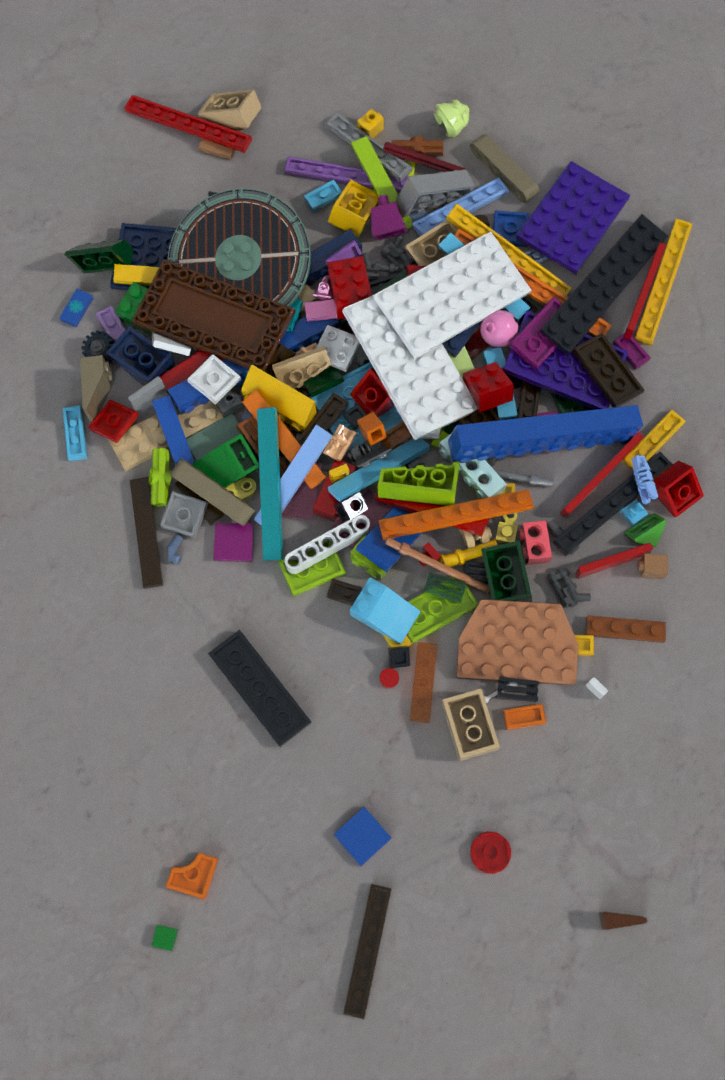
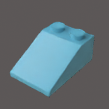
M370 577L352 605L350 616L401 645L421 611L387 586Z

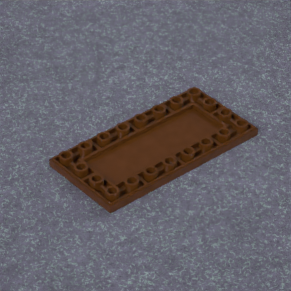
M163 259L132 323L249 369L251 365H254L260 370L267 372L296 311L289 306Z

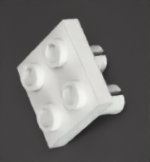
M327 325L316 349L325 346L331 361L330 366L347 372L360 343L355 335Z

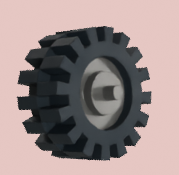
M104 331L91 332V337L87 335L86 338L88 340H83L82 342L85 344L81 348L84 350L82 354L85 357L102 355L105 362L112 363L111 358L106 355V352L116 341Z

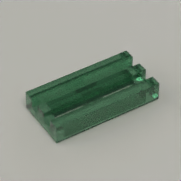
M429 572L424 592L461 603L467 584ZM431 579L460 587L461 591L432 582ZM429 586H432V587H435V588H438V589H441V590H445V591H448V592L457 594V595H459V597H458V596H455V595H452V594H448V593L439 591V590H436V589H433V588H429Z

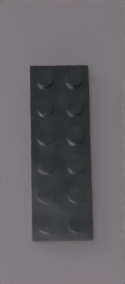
M240 630L208 653L279 747H282L312 723Z

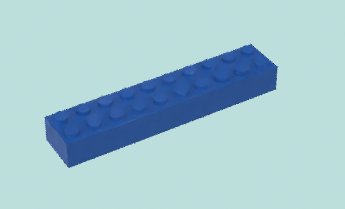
M638 405L463 424L456 425L448 440L452 462L466 463L474 459L483 461L491 457L501 459L508 455L518 457L525 453L539 454L543 451L557 452L560 449L574 450L584 446L585 448H592L601 444L609 446L618 442L626 444L643 427V422Z

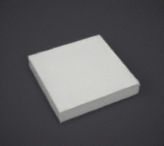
M152 332L153 347L186 356L190 355V346Z
M212 354L187 380L188 383L216 405L241 380V376Z

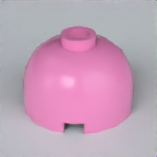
M498 310L482 320L480 331L485 342L494 347H506L518 334V323L515 322L514 315L508 311Z

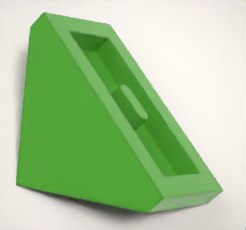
M653 513L625 531L624 534L637 543H651L652 546L657 547L666 525V519Z

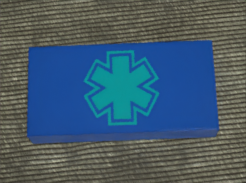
M76 289L59 317L60 320L77 327L93 301V295Z

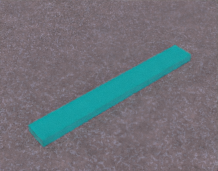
M271 407L257 409L263 561L283 560L277 408Z

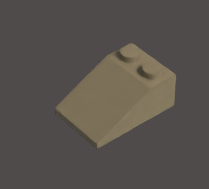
M102 355L80 358L82 405L90 423L101 411L111 389V381L114 379L109 363L105 362Z

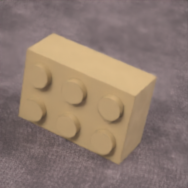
M482 689L442 700L441 704L459 761L497 751L500 748Z

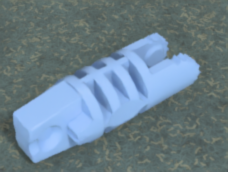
M636 455L632 458L633 473L638 485L641 501L646 505L651 502V499L658 498V493L645 456Z

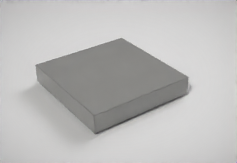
M158 376L130 395L128 399L133 410L137 411L138 417L154 407L152 401L168 396L163 381Z
M172 491L160 527L196 539L209 503Z

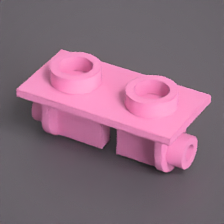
M328 275L324 276L322 282L319 283L318 288L313 293V296H318V299L328 300V298L333 296Z

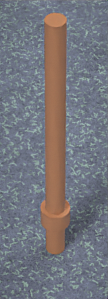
M387 537L385 544L398 550V553L404 556H411L487 594L490 593L488 585L410 548V545L404 542L400 543Z

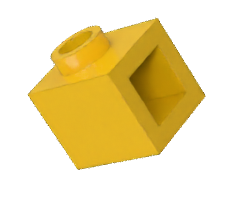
M371 108L357 121V127L371 138H374L384 129V118L379 112H375Z

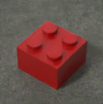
M497 362L462 373L463 381L471 393L479 413L513 401V383Z

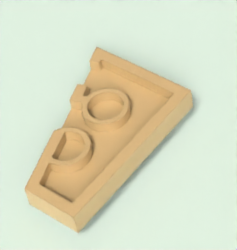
M325 346L273 364L272 368L279 381L295 389L304 385L303 382L310 377H315L329 367L331 361Z

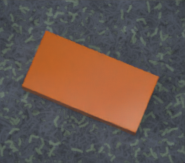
M543 704L503 710L506 730L546 724Z

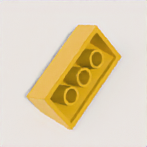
M254 365L250 366L241 389L243 399L245 400L255 390H258L271 407L277 408V415L283 423L289 424L296 432H303L317 414L315 401Z

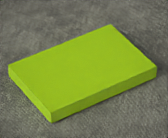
M327 541L323 543V546L329 548L333 543ZM310 550L306 553V556L313 557L316 552ZM337 552L297 574L287 571L285 558L278 561L293 597L346 574ZM291 560L289 565L296 566L299 561Z

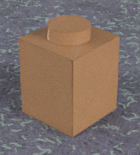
M644 554L641 560H638V571H641V577L664 579L668 574V555Z

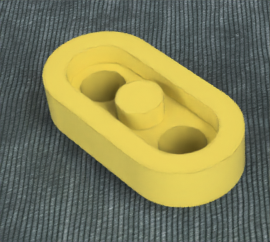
M243 478L225 488L243 501L251 498L257 492L256 483L251 478ZM249 484L250 487L245 489L244 485Z

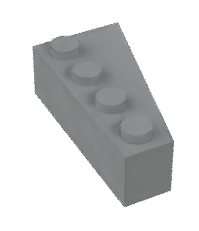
M466 170L413 175L408 177L395 201L403 216L407 217L410 216V212L417 211V213H420L429 206L436 208L445 201L449 204L472 192L475 185Z

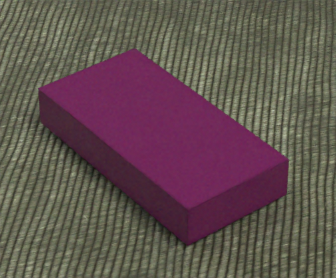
M622 334L613 341L614 346L628 351L626 360L635 370L647 363L651 358L633 336L628 340Z

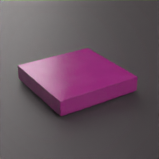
M215 523L213 560L252 562L254 524L246 523L243 526L239 523Z

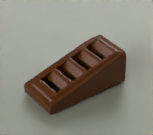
M611 912L599 913L603 930L646 924L647 918L643 916Z

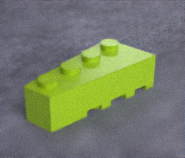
M453 462V465L435 464L432 467L417 465L415 468L408 469L406 467L382 468L378 481V497L446 506L454 505L460 462Z

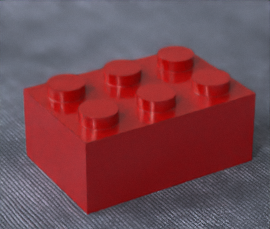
M363 256L327 262L337 319L345 318L342 312L343 308L372 296Z

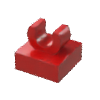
M429 542L423 546L422 553L439 562L441 561V555ZM419 561L420 564H421L423 567H425V566L427 565V564H425V563Z

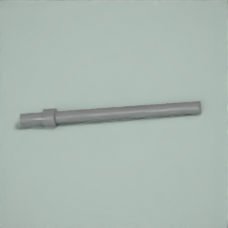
M442 460V461H441V463H443V465H451V464H452V463H451L450 461H448V460ZM473 465L466 466L469 470L476 469ZM494 469L504 479L525 482L536 487L537 485L552 487L553 480L540 478L539 475L531 474L529 476Z

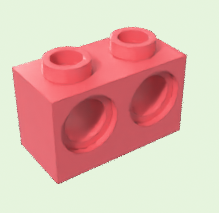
M546 520L523 523L519 530V539L523 541L524 548H522L523 559H526V564L549 563L552 553ZM535 531L538 536L532 537L528 532ZM537 549L541 554L534 555L531 550Z

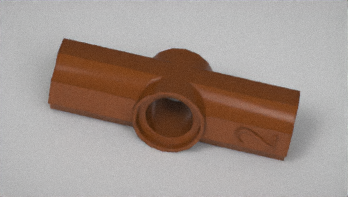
M414 136L410 140H391L392 144L428 156H443V140H425L421 136Z

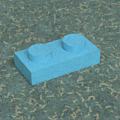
M332 180L304 195V200L310 209L315 212L337 200L342 191L336 182Z

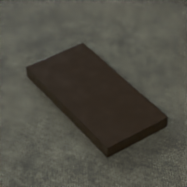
M603 333L573 348L572 353L613 408L619 407L644 393V388Z

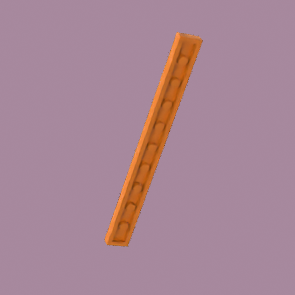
M458 229L454 235L464 245L476 240L461 229ZM514 264L532 290L527 296L543 306H546L554 297L562 304L568 299L567 296ZM599 318L587 334L595 337L603 333L605 336L612 325Z

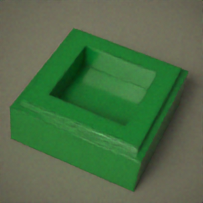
M157 925L151 946L173 951L178 929Z

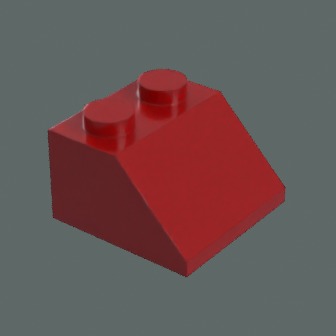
M374 368L368 370L350 393L351 397L367 415L374 412L379 418L395 406Z
M681 461L675 462L654 478L653 482L658 493L657 499L675 518L704 497L693 466Z

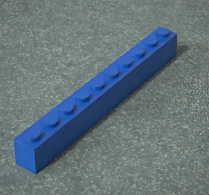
M306 317L295 323L292 332H285L280 344L296 353L303 346L306 348L315 342L318 344L326 326L329 325L338 329L339 322L336 318L307 322ZM223 360V363L241 376V380L234 387L240 386L245 381L249 369ZM188 380L168 389L172 403L180 415L189 413L195 407L210 401L188 383Z

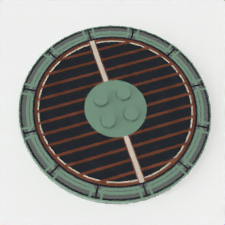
M232 189L219 192L204 199L185 215L173 234L168 251V261L290 307L300 295L307 281L311 265V247L302 221L284 201L260 190Z

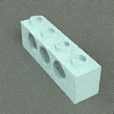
M450 434L440 442L439 453L453 465L448 444ZM474 459L459 465V473L464 477V482L469 487L472 486L475 489L479 499L497 496L505 491L507 484L486 460L478 461ZM473 465L476 469L469 470L466 466ZM485 479L488 481V483L482 484L479 482V480Z

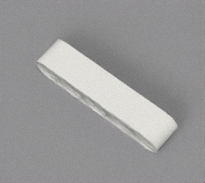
M358 515L288 553L285 557L287 571L297 574L358 541L364 535H368L370 531L369 519L364 515ZM359 523L366 525L364 529H358L356 526ZM347 532L349 537L341 538L339 535ZM330 541L333 544L331 547L326 548L323 546V543ZM310 550L316 552L313 557L306 556V553ZM291 560L299 561L296 566H290L289 562Z

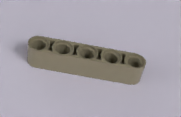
M483 134L470 144L472 153L497 178H500L521 202L526 203L539 193L537 183L488 135Z
M181 458L170 473L172 477L243 526L246 525L255 511L250 505Z

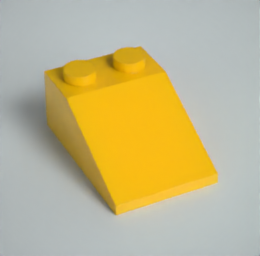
M350 180L333 205L328 222L345 231L351 229L355 236L360 237L371 217V209L378 204L376 192Z

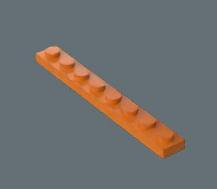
M529 489L382 519L378 520L382 539L386 540L387 537L392 539L531 510L534 508Z

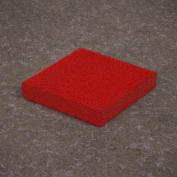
M110 399L88 428L90 431L118 443L139 414L137 411Z

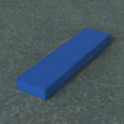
M170 395L152 401L175 465L180 458L192 465L194 459Z

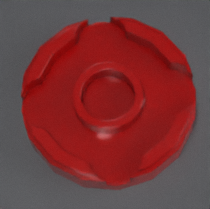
M488 831L481 833L473 840L470 847V857L478 870L487 874H495L507 867L511 859V848L509 842L501 834Z

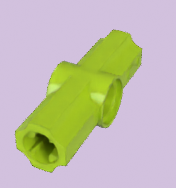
M166 448L152 450V468L149 472V484L151 485V505L155 507L167 506L171 470H169V450Z

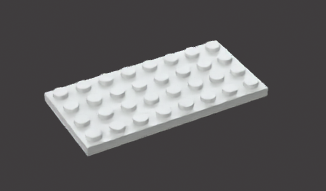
M489 232L376 293L373 298L414 359L484 320L493 312L502 310L523 298L532 290L492 232Z
M373 296L343 308L342 312L414 440L477 411L471 393L443 344L414 359Z

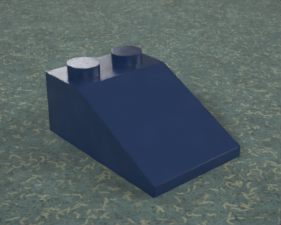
M130 326L106 352L108 357L143 386L156 377L162 376L165 371L171 370L175 366L174 359L170 353L153 347L152 341Z

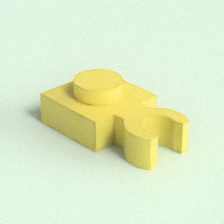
M514 513L513 518H508L507 515L502 516L504 522L499 521L496 542L505 544L515 542L518 525L513 523L517 519V513Z

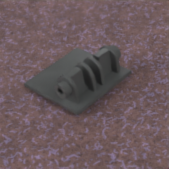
M382 440L372 446L364 441L367 453L363 446L359 444L349 449V452L346 454L349 460L353 459L349 462L350 464L365 468L371 464L372 460L386 457L388 455L387 452L392 449L380 445L383 443Z

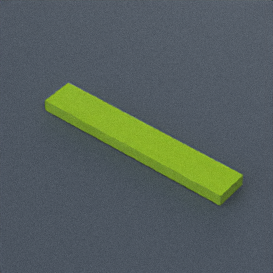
M365 136L352 142L351 147L377 196L387 195L389 203L396 202L398 194L368 137ZM402 214L407 230L413 228L410 216L404 217Z

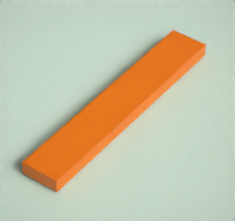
M255 390L242 402L256 420L257 409L271 408L258 390ZM277 415L279 449L291 463L302 445ZM315 463L304 481L311 489H314L327 477Z

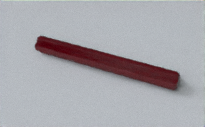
M385 142L383 152L441 172L466 170V168L389 142Z

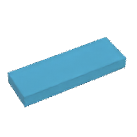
M82 406L62 408L67 459L69 461L86 459L87 448Z

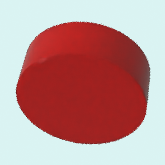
M393 668L382 670L379 677L381 685L388 689L397 686L399 682L398 672Z

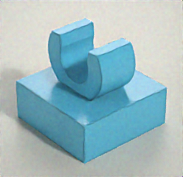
M637 499L620 511L631 526H634L648 515Z

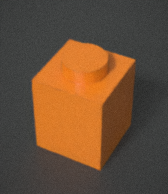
M374 412L357 420L360 432L370 446L387 438L384 425Z

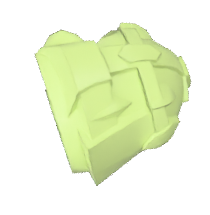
M458 100L436 104L434 116L438 125L442 124V122L444 123L447 137L455 138L469 122V108Z

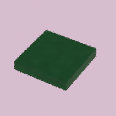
M329 366L315 377H310L303 382V386L313 398L345 381L337 368Z

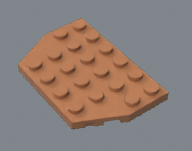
M480 599L459 636L456 677L493 680L505 677L534 680L543 683L576 684L578 643L560 603Z

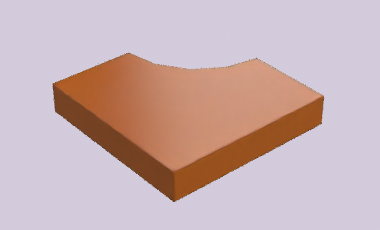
M198 852L196 858L189 865L172 867L165 887L206 900L219 859Z

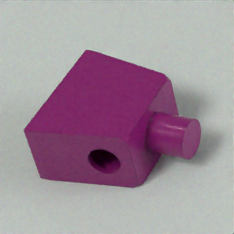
M387 195L379 196V206L371 209L372 237L379 241L408 233L396 202L389 203Z

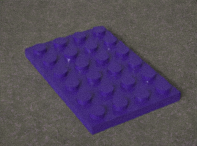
M570 161L518 232L516 239L567 270L577 274L631 195Z
M526 311L518 334L537 314ZM585 334L576 346L588 341L593 337ZM612 345L625 363L628 351ZM556 348L534 370L532 365L525 362L522 357L511 349L503 368L505 374L594 410L609 408L610 403L572 351L566 355Z

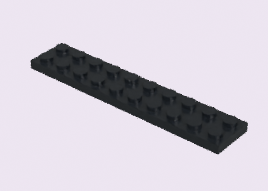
M641 214L543 326L540 332L564 354L568 355L652 257L660 242L664 243L669 236Z

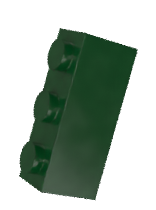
M118 239L116 241L78 245L66 251L65 256L83 273L114 270L115 264L131 265L133 248L125 240Z
M520 541L482 548L492 600L532 602Z

